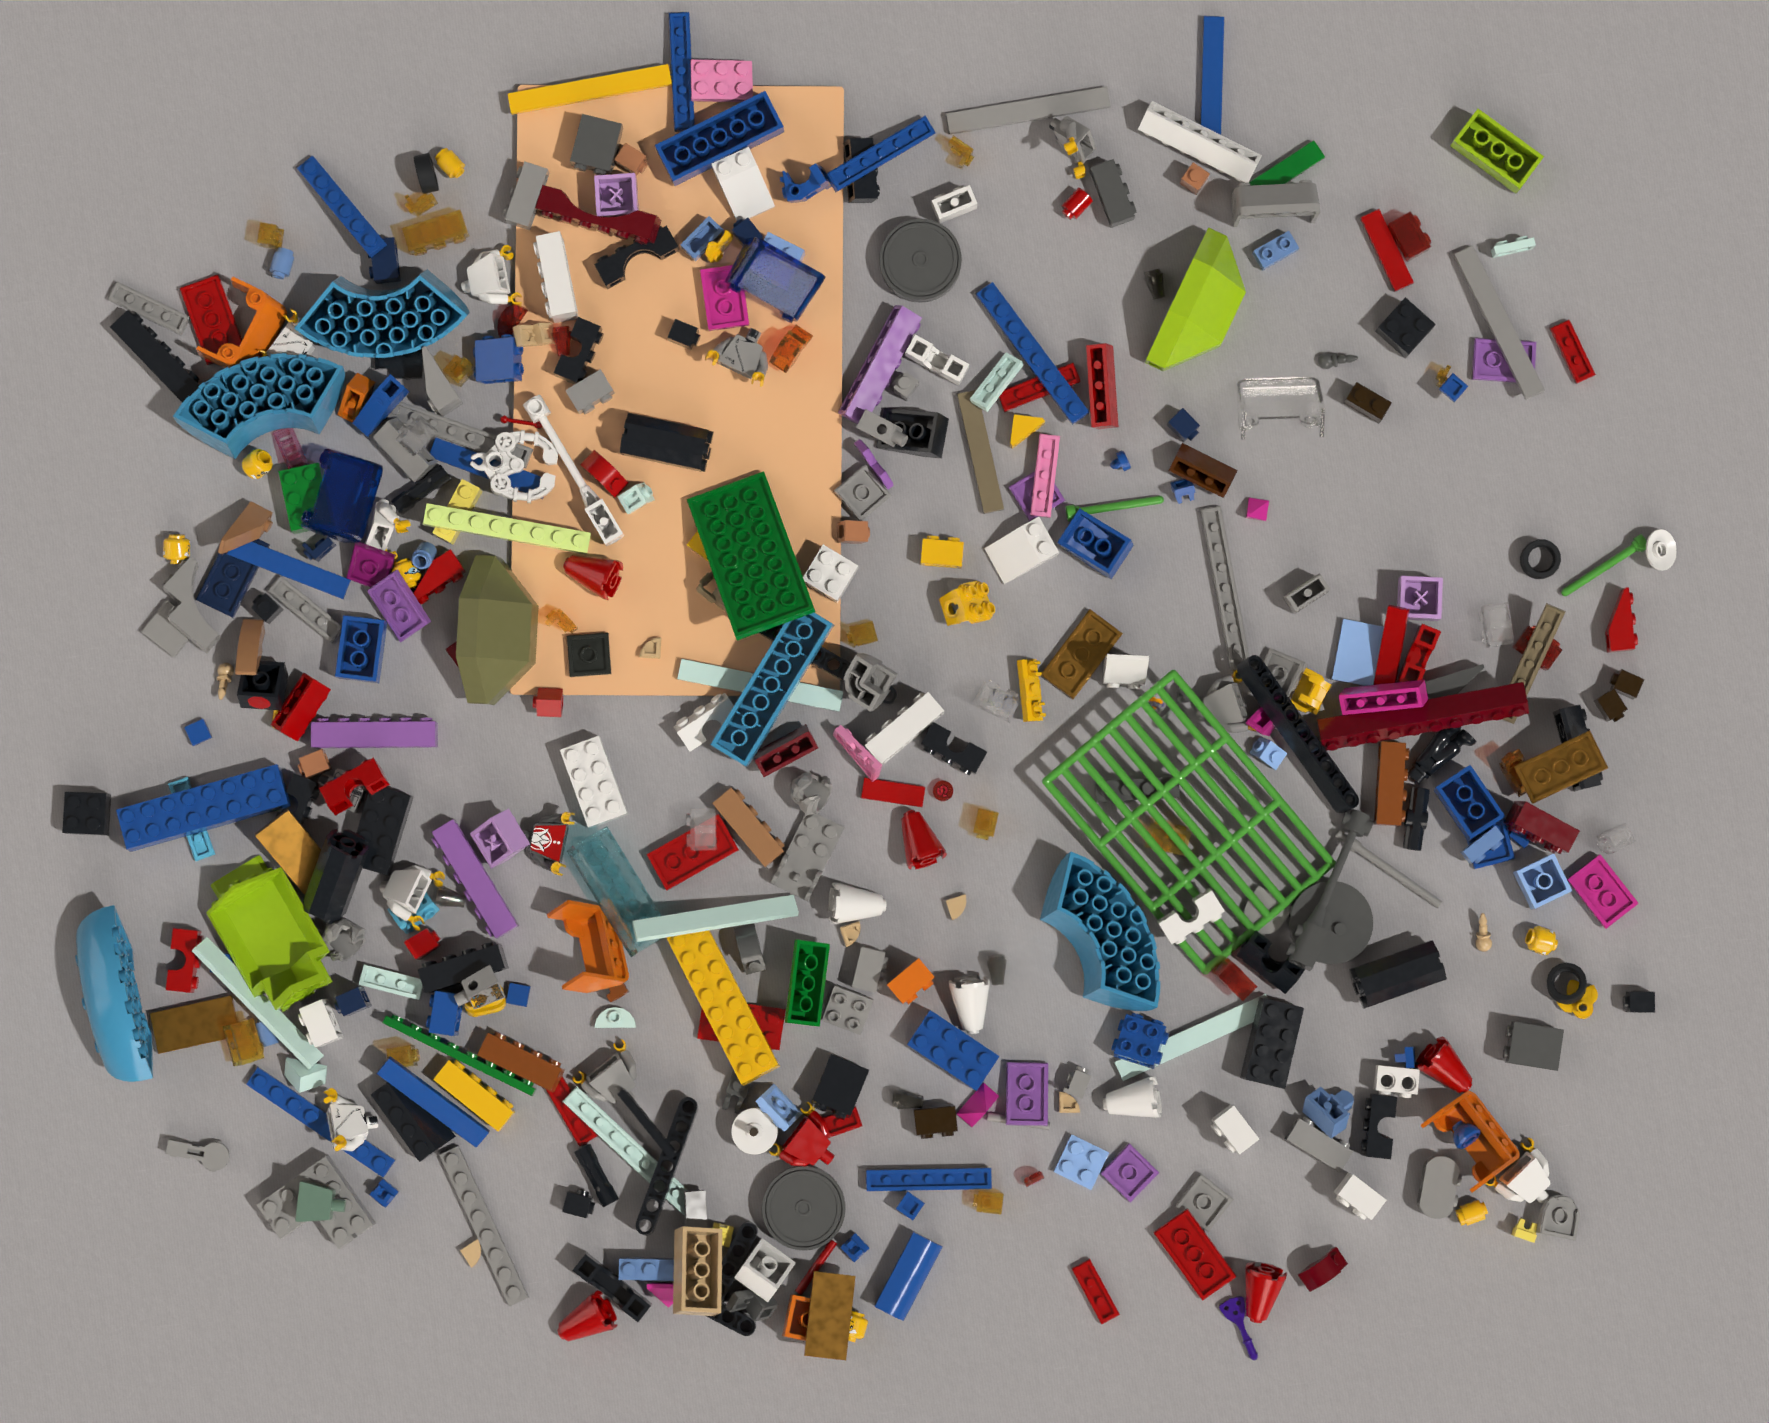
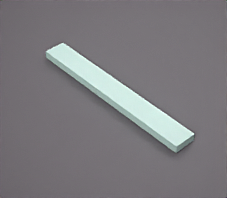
M681 659L677 679L743 692L754 673ZM799 682L788 702L840 712L844 691Z
M794 895L634 920L632 921V927L636 941L641 942L798 916L799 911Z
M208 937L192 950L308 1069H311L324 1056L314 1045L309 1044L308 1039L279 1009L275 1010L271 1001L264 994L254 998L238 968Z
M1260 995L1168 1037L1166 1045L1162 1044L1160 1050L1163 1053L1160 1064L1253 1023L1259 997L1268 999L1267 995ZM1122 1059L1114 1062L1122 1081L1151 1069Z
M576 1086L562 1102L650 1183L658 1162ZM661 1166L664 1172H668L663 1166ZM673 1178L666 1199L679 1212L685 1215L684 1191L688 1190L677 1179ZM661 1180L657 1181L654 1185L658 1192L663 1191L666 1187L665 1182Z

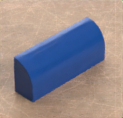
M913 1231L876 1301L875 1307L904 1321L943 1246Z

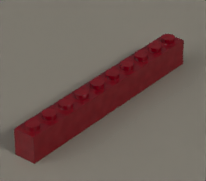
M1524 682L1428 699L1423 707L1340 715L1318 719L1317 721L1323 747L1326 751H1334L1338 748L1356 747L1360 744L1377 743L1382 740L1398 739L1409 735L1416 736L1420 733L1431 731L1438 732L1442 729L1459 728L1464 725L1480 724L1485 721H1497L1513 716L1520 717L1524 714H1529V707Z

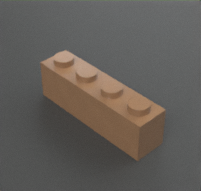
M730 788L712 804L766 868L784 853L782 848L785 845L778 837L773 838L769 834L772 829L765 821L760 823L755 817L758 813L753 806L749 805L747 807L742 801L745 799L743 794L738 789L734 791Z

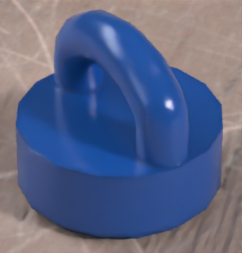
M1124 451L1117 452L1118 458L1111 462L1110 467L1112 469L1122 467L1124 472L1131 469Z

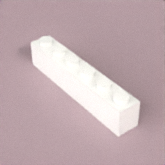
M1154 101L1149 105L1138 128L1145 135L1152 136L1163 144L1170 145L1180 150L1183 154L1190 155L1201 163L1208 164L1219 172L1226 173L1240 182L1249 183L1262 155Z

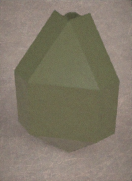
M475 555L459 597L456 659L467 703L495 705L536 664L539 606L505 561L498 556Z

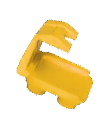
M979 581L963 583L957 589L939 598L947 626L966 621L975 624L992 618L995 613V606L992 602H989L987 595L989 587L986 583ZM952 603H954L955 605L958 604L959 607L955 614L951 605Z
M1306 668L1291 701L1297 710L1304 713L1309 711L1317 715L1332 685L1324 681L1323 676Z

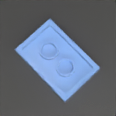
M1347 619L1342 620L1331 680L1361 686L1373 685L1383 635V626Z

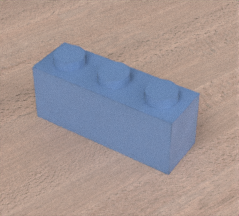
M620 1257L619 1280L674 1281V1258Z

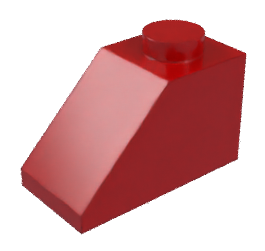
M426 928L404 941V944L415 959L421 960L441 946L438 942L441 938L434 929L431 931L429 928Z

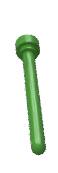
M1154 496L1080 507V509L1088 514H1096L1162 504L1164 498L1162 496ZM1074 504L1065 506L1068 522L1072 521L1079 510V506H1074Z
M1639 534L1633 538L1634 541L1631 542L1629 547L1562 589L1561 594L1568 596L1634 552H1644L1647 542L1644 536Z

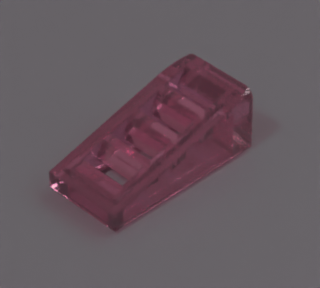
M285 428L273 433L288 469L309 465L293 428ZM292 435L291 438L281 442V438ZM295 442L294 445L284 449V446ZM298 450L297 453H294V454H292V455H290V456H287V454H289V453H291V452H293V451Z

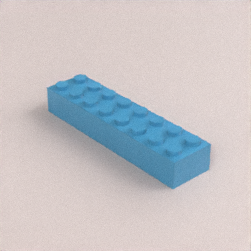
M815 612L784 623L710 745L742 765L749 766L834 627V624Z

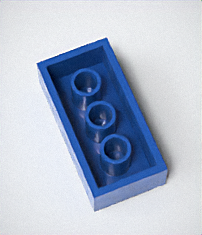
M929 1010L907 1044L976 1091L1000 1057L931 1010Z

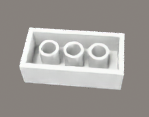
M561 232L536 236L537 242H534L533 245L537 259L540 258L541 261L537 263L541 279L544 278L545 281L541 283L545 299L548 298V302L545 303L547 315L549 318H553L555 323L575 320L579 315Z
M921 692L913 699L914 704L910 708L907 705L897 713L898 718L894 721L889 719L881 726L882 731L879 734L874 732L865 740L867 743L865 749L882 765L944 714L942 707L929 692L925 695Z
M600 736L560 750L589 829L629 815Z

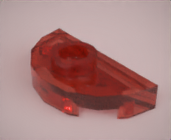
M511 305L506 307L501 313L497 326L500 338L501 335H512L514 332L513 327L520 323L528 311L525 307Z

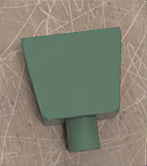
M300 1181L295 1222L330 1220L333 1217V1211L345 1212L346 1200L335 1199L336 1190L308 1181Z

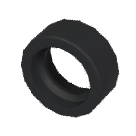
M430 154L414 156V164L422 193L427 194L439 191Z
M1537 539L1530 542L1520 555V565L1523 571L1534 579H1545L1553 575L1559 569L1561 563V554L1558 547L1545 539ZM1537 547L1547 549L1552 555V564L1545 571L1534 570L1529 564V554Z
M1567 962L1561 963L1553 967L1547 977L1548 993L1558 1003H1576L1586 992V976L1577 965ZM1571 972L1576 975L1579 980V988L1575 993L1563 995L1556 990L1554 982L1560 973Z

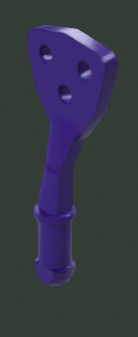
M1242 1296L1229 1298L1219 1305V1309L1241 1331L1242 1343L1246 1347L1249 1358L1253 1361L1257 1360L1258 1352H1256L1252 1338L1249 1337L1243 1320L1246 1311L1244 1298Z

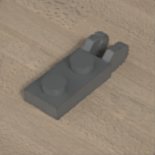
M734 1069L726 1090L727 1095L722 1109L727 1110L730 1105L731 1096L735 1095L739 1097V1100L736 1103L734 1113L739 1114L743 1101L747 1097L751 1082L744 1086L741 1085Z

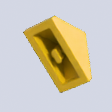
M1014 414L1010 447L1013 449L1045 424V420L1040 417Z

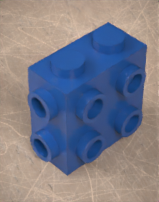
M505 334L497 339L493 336H484L482 340H475V347L473 348L475 367L473 373L477 382L493 384L522 381L524 367L521 363L523 347H517L514 335Z
M1136 1013L1126 1014L1125 1019H1121L1118 1026V1031H1121L1119 1038H1115L1111 1050L1114 1051V1057L1155 1069L1156 1064L1160 1065L1163 1053L1160 1052L1162 1044L1166 1045L1169 1033H1166V1026L1159 1020H1144L1142 1015Z

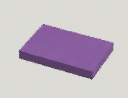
M1475 338L1472 380L1517 383L1496 340ZM1521 341L1535 369L1536 342Z
M398 569L367 590L400 643L431 622Z
M1007 1062L1006 1125L1048 1126V1063Z

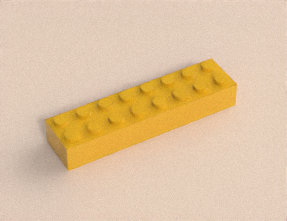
M711 931L666 937L741 1085L744 1086L779 1068L780 1065Z

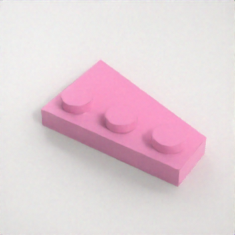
M840 725L834 729L833 736L870 780L872 782L876 780L880 775L882 764L854 738L848 728Z

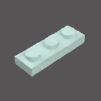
M1006 352L971 396V403L988 412L1023 367V362Z
M365 964L359 981V985L417 1000H420L423 990L420 978Z

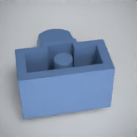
M1319 1087L1306 1096L1302 1112L1325 1134L1333 1138L1346 1129L1350 1115L1347 1111L1352 1109L1354 1098L1346 1090H1341L1335 1095L1332 1093L1329 1095L1322 1087Z

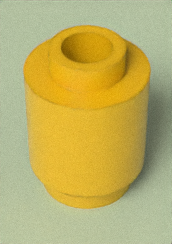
M444 148L436 155L437 165L449 178H458L464 173L465 164L452 150Z
M1479 1200L1459 1206L1460 1209L1455 1210L1461 1226L1465 1224L1468 1226L1485 1220V1215L1488 1214L1484 1202L1480 1203Z

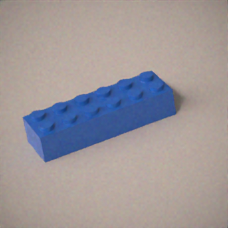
M763 91L656 144L655 147L674 186H677L711 169V164L747 147L752 149L784 133V126L766 91Z

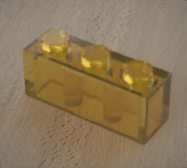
M461 210L402 228L408 250L411 255L415 254V256L424 255L427 253V250L433 248L435 250L443 249L446 247V244L452 242L454 244L466 241L467 237H470Z

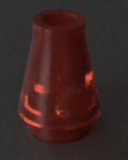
M569 326L553 327V333L551 334L558 356H561V354L570 355L571 331H569Z

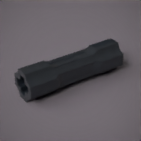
M439 465L428 473L423 480L396 496L391 502L398 512L403 515L435 489L441 488L452 479L442 465Z
M591 1144L575 1151L574 1153L593 1185L602 1207L618 1200L619 1198L608 1181Z

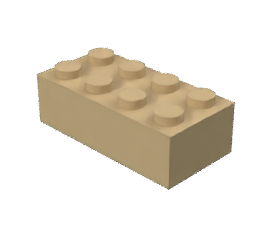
M685 1226L675 1229L673 1314L701 1316L720 1314L722 1293V1229Z

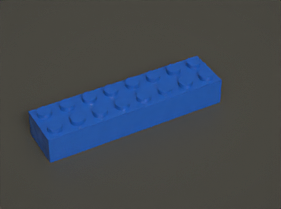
M275 764L116 809L126 850L133 852L291 807L288 793H286L287 789L281 767Z

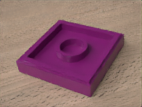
M357 541L354 545L346 578L372 587L391 574L396 555Z

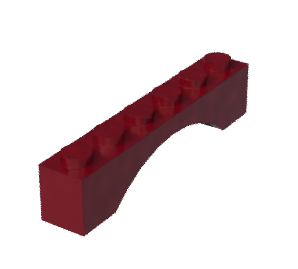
M542 185L535 207L544 218L552 219L557 217L560 218L559 221L566 224L575 222L579 223L578 226L585 229H590V227L598 228L597 231L600 233H616L617 237L628 240V237L635 238L636 242L647 245V242L655 243L662 221L657 215L639 210L618 217L595 216L576 207L562 190Z

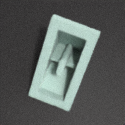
M286 1058L284 1076L299 1093L325 1084L327 1075L326 1065L315 1064L311 1069H308L300 1060Z

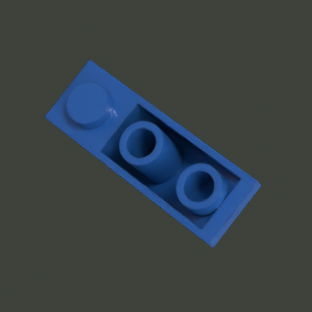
M390 374L372 394L353 421V424L369 437L409 391Z

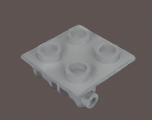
M835 985L822 1021L861 1035L874 999Z

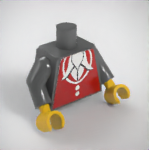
M573 812L548 815L541 818L538 823H534L533 831L522 830L530 843L529 852L532 853V859L543 869L559 876L563 875L559 873V868L561 866L566 868V865L562 864L569 825L575 824V822H570L569 820L571 815H575Z

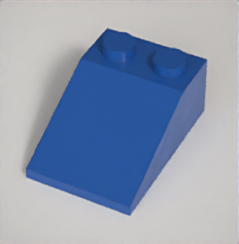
M1080 508L1057 542L1077 558L1111 580L1134 546L1130 538Z

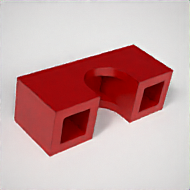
M1425 624L1418 626L1396 683L1422 680L1426 671L1427 661L1440 636V630Z
M373 757L363 761L356 768L345 771L342 776L335 780L326 782L319 790L329 809L336 816L353 806L350 794L354 788L365 786L370 794L373 795L390 784L380 765Z
M173 928L171 949L182 951L186 957V962L179 970H168L166 990L194 993V990L198 988L199 977H196L197 968L201 966V960L192 950L204 940L201 931Z

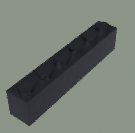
M127 310L110 328L183 403L188 396H191L199 388L200 384L198 381L200 379L192 370L188 373L183 368L186 364L178 356L174 358L169 353L172 349L164 341L161 344L157 341L156 337L158 335L150 327L146 329L141 324L144 320L136 312L132 314Z

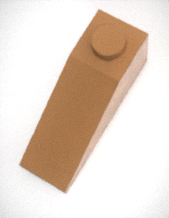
M251 501L222 537L218 553L224 554L259 539L264 532L267 533L273 524L271 521L273 512Z

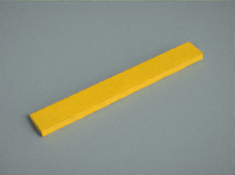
M665 64L507 94L510 111L514 115L672 86L669 65Z

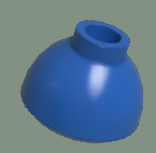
M1459 1121L1452 1127L1454 1130L1453 1141L1458 1149L1468 1147L1480 1135V1129L1473 1124Z

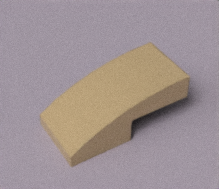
M537 323L513 327L517 347L557 343L553 323Z

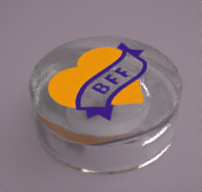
M1155 694L1148 700L1149 704L1158 714L1165 709L1166 703L1158 694Z

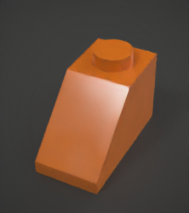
M357 373L346 386L337 415L353 423L370 399L376 382Z

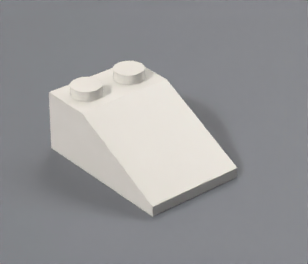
M749 147L711 164L736 221L741 218L745 220L747 217L750 219L775 207Z
M1040 517L1031 520L984 548L1004 585L1059 554Z
M1107 654L1103 664V684H1107V688H1120V685H1128V689H1140V686H1144L1146 682L1149 656Z

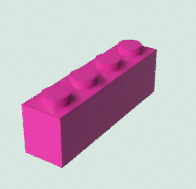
M1425 680L1344 688L1339 694L1342 715L1423 707L1428 701Z

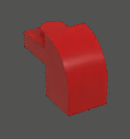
M595 450L580 464L613 497H616L629 484Z

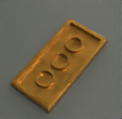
M1089 609L1043 670L1041 676L1074 699L1123 633Z
M1589 730L1514 766L1531 803L1534 804L1608 769V765Z
M287 808L257 831L255 836L305 895L321 848Z
M232 995L150 1013L158 1054L241 1036Z
M813 1271L804 1356L846 1361L856 1276Z

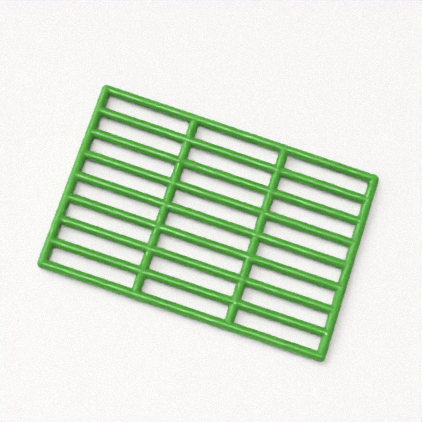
M1176 670L1168 672L1042 779V784L1157 920L1165 916L1159 910V907L1167 900L1184 920L1193 918L1174 894L1184 887L1193 898L1199 895V891L1190 881L1200 873L1247 930L1237 938L1221 918L1214 922L1231 942L1222 951L1203 929L1196 933L1215 956L1207 964L1202 961L1186 940L1178 944L1205 975L1244 944L1256 930L1259 931L1306 889L1334 868L1336 864L1333 857ZM1174 680L1220 735V738L1214 743L1210 744L1166 692L1164 687L1169 682ZM1156 693L1203 747L1204 751L1196 758L1149 704L1148 700ZM1140 707L1144 709L1189 763L1181 771H1178L1132 716ZM1124 720H1126L1173 776L1164 785L1116 729ZM1108 734L1113 737L1157 790L1149 798L1143 794L1101 744L1100 741ZM1225 743L1273 799L1266 807L1259 803L1218 754L1217 750ZM1094 747L1141 803L1132 812L1084 756L1091 748ZM1209 757L1213 759L1257 812L1249 821H1247L1201 766ZM1077 760L1125 816L1117 825L1113 823L1068 769ZM1193 770L1196 771L1242 826L1234 834L1230 833L1185 779ZM1062 774L1108 828L1109 831L1104 836L1099 838L1052 783L1059 775ZM1177 784L1183 788L1225 838V841L1217 848L1169 792ZM1161 797L1166 800L1210 853L1201 862L1153 806ZM1278 806L1326 862L1317 871L1269 815ZM1146 810L1194 866L1185 875L1137 819ZM1262 820L1265 821L1310 875L1302 884L1299 883L1254 829ZM1131 824L1178 879L1170 888L1166 886L1121 831ZM1245 834H1248L1294 888L1288 896L1284 897L1240 845L1238 840ZM1114 837L1161 891L1162 894L1156 900L1152 901L1106 847V844ZM1230 847L1235 850L1277 900L1278 904L1270 911L1223 857L1222 854ZM1216 860L1263 916L1256 923L1253 924L1206 869L1213 861Z

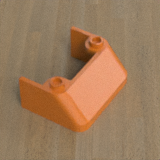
M233 276L231 278L233 287L247 293V305L257 311L240 346L226 343L220 347L217 354L200 346L196 348L200 357L224 368H230L239 364L240 361L249 358L262 357V353L257 350L268 351L277 339L286 321L284 314L287 316V310L280 302L261 289Z
M567 900L547 914L548 918L563 920L566 932L573 937L579 938L586 972L580 973L563 984V990L591 993L619 986L629 979L617 917L611 908Z
M1467 1091L1422 1123L1421 1127L1424 1128L1433 1122L1439 1131L1446 1133L1451 1130L1454 1133L1452 1127L1457 1122L1462 1121L1463 1123L1473 1124L1480 1129L1479 1137L1465 1148L1476 1162L1472 1167V1174L1479 1183L1470 1189L1471 1193H1473L1519 1159L1520 1154L1517 1147L1478 1096L1471 1091Z

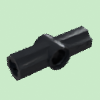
M1411 787L1409 808L1406 810L1404 822L1406 829L1403 849L1421 851L1423 834L1428 822L1427 806L1430 789Z

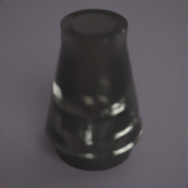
M1160 268L1144 272L1145 278L1143 279L1153 300L1165 297L1163 273H1161Z
M438 887L435 904H439V907L464 908L466 896L446 887Z
M989 955L986 962L992 985H1003L1007 963L1005 955Z
M899 1089V1091L894 1090L892 1107H897V1109L922 1108L924 1097Z

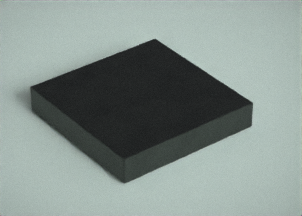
M609 633L567 636L570 677L611 674Z

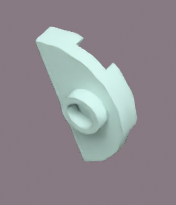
M612 1007L600 1013L594 1028H636V1023L632 1015L624 1008Z

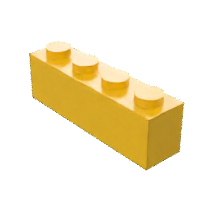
M457 1059L455 1061L448 1060L433 1080L499 1132L516 1112L512 1109L514 1105L505 1098L503 1100L496 1096L498 1092L491 1086H483L480 1083L482 1079L473 1072L471 1074L467 1073L464 1070L465 1066Z

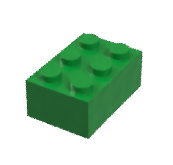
M319 462L278 471L291 532L298 534L335 526L323 466Z

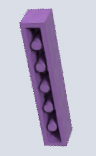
M895 305L838 414L858 425L865 409L873 412L875 406L882 400L884 389L890 385L894 370L900 366L901 357L909 347L913 334L919 330L922 317L904 306Z
M318 718L317 722H311V747H438V723L432 721V718H420V721H412V718H399V722H391V718H379V722H370V718H358V722H350L349 718H338L337 722H329L327 718Z
M452 819L432 832L434 837L431 838L437 849L441 847L444 855L442 857L448 866L452 865L454 868L453 876L458 884L463 883L466 888L463 892L469 902L473 900L476 908L474 910L479 919L484 918L487 923L485 929L490 937L495 936L498 939L518 927L517 921L456 820Z

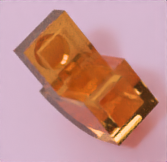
M796 324L781 340L769 362L784 373H787L797 361L801 351L811 341L813 335Z
M1517 749L1501 758L1502 762L1499 763V766L1510 787L1520 797L1526 794V791L1514 766L1525 760L1523 753L1520 749Z

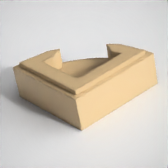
M661 637L648 641L641 649L639 657L660 659Z
M965 894L946 900L952 920L958 918L963 913L966 907Z
M860 921L840 927L846 947L852 945L859 937Z
M1059 1092V1113H1080L1077 1101L1071 1095Z
M478 1239L460 1250L471 1268L478 1263L481 1256V1245Z

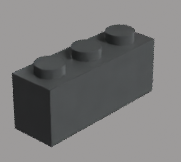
M1114 159L1090 167L1089 172L1110 228L1134 220V214L1137 213L1134 202H1130L1127 195L1130 192L1126 182L1122 183L1120 177L1122 170L1119 163L1115 164Z

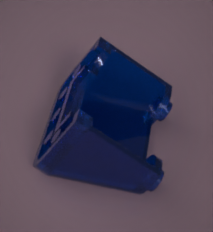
M752 237L746 239L725 283L729 284L728 288L736 293H740V291L748 292L780 310L781 318L792 323L799 320L822 285L825 276L768 242Z
M324 449L319 458L321 468L325 469L314 507L305 510L302 514L301 528L342 543H358L365 533L382 477L383 466L335 450Z

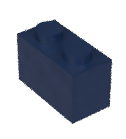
M394 237L383 238L387 246L371 258L372 266H369L370 278H374L376 284L399 282L401 278L397 241Z
M357 987L336 996L337 1002L334 1003L339 1014L342 1013L343 1016H351L372 1006L364 987Z

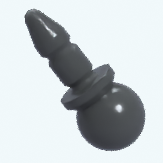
M1323 353L1320 355L1318 363L1321 368L1330 369L1333 366L1338 367V363H1351L1357 360L1358 356L1349 354L1337 357V353H1333V355Z

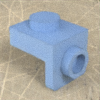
M1262 736L1254 742L1250 751L1251 755L1259 758L1274 770H1277L1287 755L1279 746Z

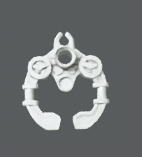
M525 430L511 433L502 432L497 436L495 445L487 453L479 452L471 456L472 460L480 457L483 463L477 465L474 461H471L470 465L476 470L485 471L491 481V491L497 496H503L513 500V502H517V500L527 501L530 504L531 501L546 496L555 486V475L544 473L540 478V486L534 490L529 489L528 493L518 492L517 487H511V481L508 476L520 473L524 469L523 460L512 455L511 452L514 451L517 443L524 445V441L534 442V446H539L544 450L543 460L546 465H557L558 452L554 445L545 437L539 435V432H535V434L525 433ZM496 459L499 460L501 464L497 467H493L490 465V461Z

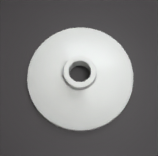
M1655 530L1649 535L1646 542L1647 559L1656 570L1664 571L1669 569L1676 559L1675 541L1666 530Z

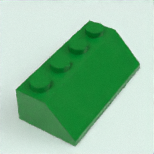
M795 939L785 1023L820 1027L830 944Z

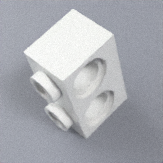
M1376 1065L1373 1090H1378V1095L1391 1096V1092H1397L1399 1097L1412 1098V1094H1418L1420 1070ZM1384 1075H1389L1391 1078V1083L1387 1087L1381 1084V1078ZM1405 1077H1409L1412 1081V1085L1408 1089L1402 1086V1080Z

